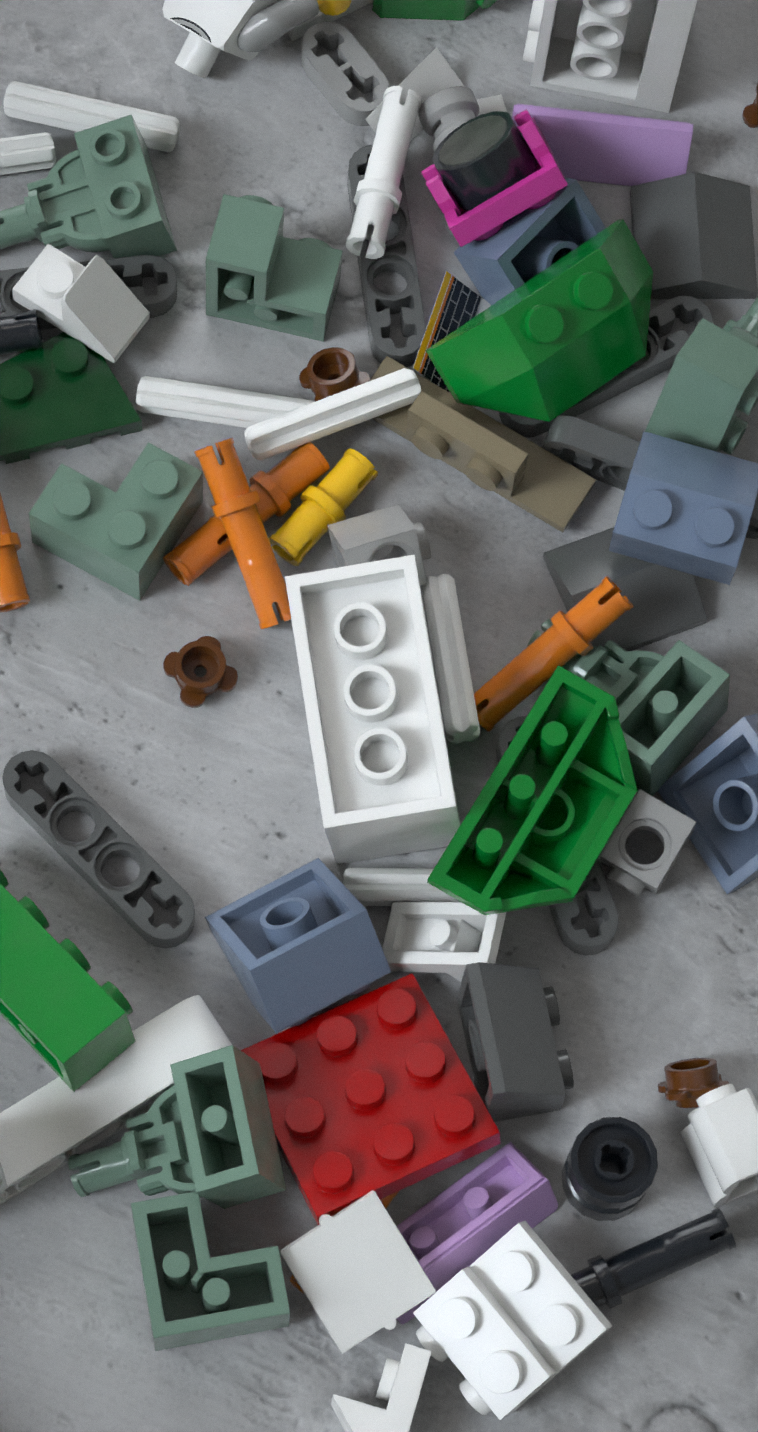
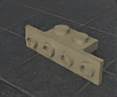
M386 356L370 380L403 368H409ZM417 373L415 374L419 380L421 392L412 404L372 418L412 442L427 456L442 460L464 473L479 487L488 491H494L562 533L596 483V479L473 406L456 403L451 393Z

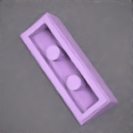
M517 104L513 107L512 119L516 126L518 125L514 116L526 109L531 117L534 118L566 178H573L578 181L634 186L686 174L693 134V124L688 122Z
M509 1142L396 1227L437 1292L462 1269L472 1265L518 1223L526 1221L531 1228H534L556 1211L558 1202L549 1180ZM428 1297L427 1299H425L424 1301H422L421 1303H419L418 1305H416L415 1307H413L412 1309L398 1317L396 1320L401 1324H405L408 1321H410L412 1318L415 1317L413 1312L416 1311L422 1304H424L430 1297Z

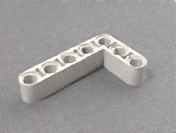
M200 995L181 1001L132 1031L136 1042L75 1092L58 1077L0 1113V1205L67 1164L71 1155L83 1154L125 1128L127 1118L147 1113L155 1100L167 1089L174 1086L170 1064L232 1045Z

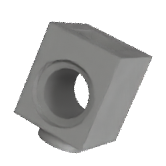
M399 504L327 525L337 568L415 555L420 586L427 584L423 560L431 558V549L426 531L421 522L413 524ZM394 545L392 551L382 559L373 560L375 554L381 548Z
M639 789L600 856L601 863L610 868L605 877L615 885L638 897L643 888L657 894L695 830L696 821ZM642 831L657 835L664 847L662 856L656 862L646 865L633 861L626 851V844L630 837Z

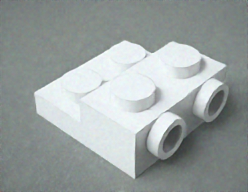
M522 1221L514 1226L472 1265L462 1269L413 1312L422 1324L416 1331L422 1346L426 1350L432 1351L431 1356L440 1362L449 1357L466 1378L459 1384V1387L468 1403L482 1415H487L493 1411L499 1420L515 1412L612 1327V1324L526 1221Z

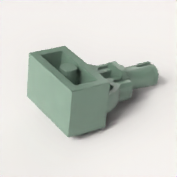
M132 114L74 133L78 149L61 158L53 166L46 178L27 183L29 192L28 196L24 197L23 204L0 211V250L38 238L40 242L43 241L45 247L47 244H50L56 249L71 246L85 252H104L110 250L113 258L141 255L162 256L177 251L149 151Z
M758 297L740 320H729L723 329L702 318L677 354L645 432L716 452H721L722 450L732 455L749 424L741 419L740 416L742 412L749 416L758 403Z
M547 619L541 624L542 631L545 632L553 625L551 619ZM536 630L530 638L527 647L543 633ZM609 640L604 647L601 645L598 647L594 646L585 656L577 653L562 666V668L615 697L619 721L626 741L637 791L641 789L651 796L659 790L728 710L730 674L680 640L675 643L665 656L650 651H626L612 640Z
M233 1045L170 1064L174 1086L163 1092L155 1100L147 1113L127 1118L126 1126L130 1131L124 1133L121 1141L83 1154L71 1155L68 1159L69 1170H79L80 1172L70 1176L73 1187L80 1197H86L93 1192L137 1179L138 1187L145 1196H152L169 1190L177 1194L196 1192L200 1198H205L226 1209L286 1190L260 1063Z

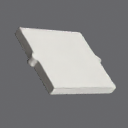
M373 1190L334 1216L329 1214L321 1215L319 1218L320 1225L279 1251L342 1354L383 1327L388 1330L394 1329L398 1317L436 1293L435 1288Z

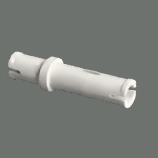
M391 86L384 92L383 105L364 180L359 181L356 189L354 203L357 207L350 235L346 241V248L349 252L360 256L362 244L367 239L369 245L365 258L378 259L385 253V243L393 214L397 213L402 197L399 186L417 113L422 104V98L419 93L409 89L405 104L401 105L399 101L403 87Z

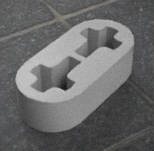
M320 22L312 25L305 32L301 43V66L306 75L346 122L356 126H369L365 119L383 101L384 92L389 88V82L385 74L344 26L334 22ZM322 45L328 51L338 48V65L327 54L317 57V47ZM352 83L363 94L372 90L373 101L368 103L362 97L352 100Z

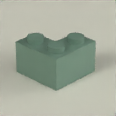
M223 194L206 256V315L324 342L341 278L343 250L331 248L324 241L315 238L295 240L283 237L284 208L275 206L262 197L254 195L235 197Z
M148 442L117 492H114L61 463L29 512L32 543L140 601L163 566V557L173 550L203 502V471Z
M196 1192L131 1203L155 1351L289 1327L290 1308L278 1245L210 1258L200 1197Z

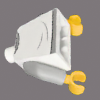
M165 0L162 10L165 18L190 32L175 64L192 74L206 79L220 50L250 61L260 51L287 32L318 15L319 10L325 15H340L350 7L351 0Z

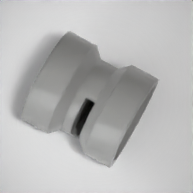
M463 86L449 87L438 91L421 104V108L418 110V117L424 131L428 135L434 136V153L438 145L449 133L463 123L478 116L479 105L473 91Z

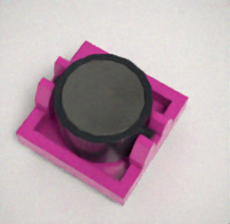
M527 109L514 116L518 126H516L508 112L500 111L482 114L463 123L449 133L438 145L432 158L434 164L421 171L428 189L445 216L449 229L461 247L473 240L479 241L491 237L501 229L504 222L526 209H537L544 206L555 197L558 190L568 185L543 133Z

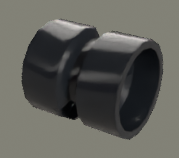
M603 1117L589 1123L577 1135L562 1169V1187L569 1203L582 1215L597 1221H615L630 1214L642 1201L654 1180L658 1168L657 1149L650 1135L642 1127L625 1118Z

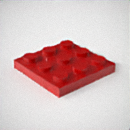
M413 973L315 1016L301 1025L293 1026L241 1050L260 1063L277 1146L317 1225H320L319 1218L321 1215L329 1214L334 1216L372 1190L376 1192L379 1199H383L501 1144L500 1132Z

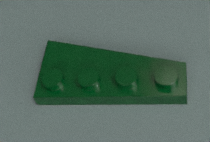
M65 332L44 341L43 349L26 350L0 363V461L5 460L6 464L30 459V453L65 445L67 450L91 444V438L119 431L121 436L142 431L141 418L103 356Z

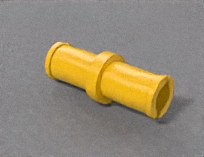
M351 448L347 449L344 456L317 487L308 486L301 494V505L278 531L269 537L272 549L291 565L299 566L306 554L328 531L327 525L346 520L344 511L365 487L378 476V471L374 470V465L358 451Z

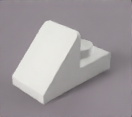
M47 244L12 289L14 301L29 310L36 309L38 316L82 342L85 346L114 364L150 318V312L104 259L95 255L85 267L50 244Z
M393 902L382 947L390 970L393 972L447 973L461 982L466 964L477 962L496 963L506 912L483 915L462 902Z
M405 1343L400 1361L390 1358L386 1359L375 1397L388 1401L386 1409L339 1395H333L331 1406L345 1432H409L432 1351Z

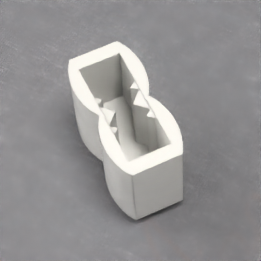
M726 1084L705 1093L696 1100L699 1107L687 1115L691 1124L681 1131V1136L715 1208L758 1191V1103L750 1088L736 1092L733 1084Z

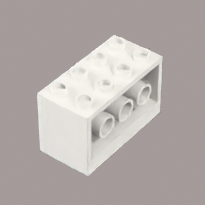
M533 0L523 61L534 63L530 86L669 113L697 0Z
M415 555L285 576L323 827L337 865L448 846L461 824Z

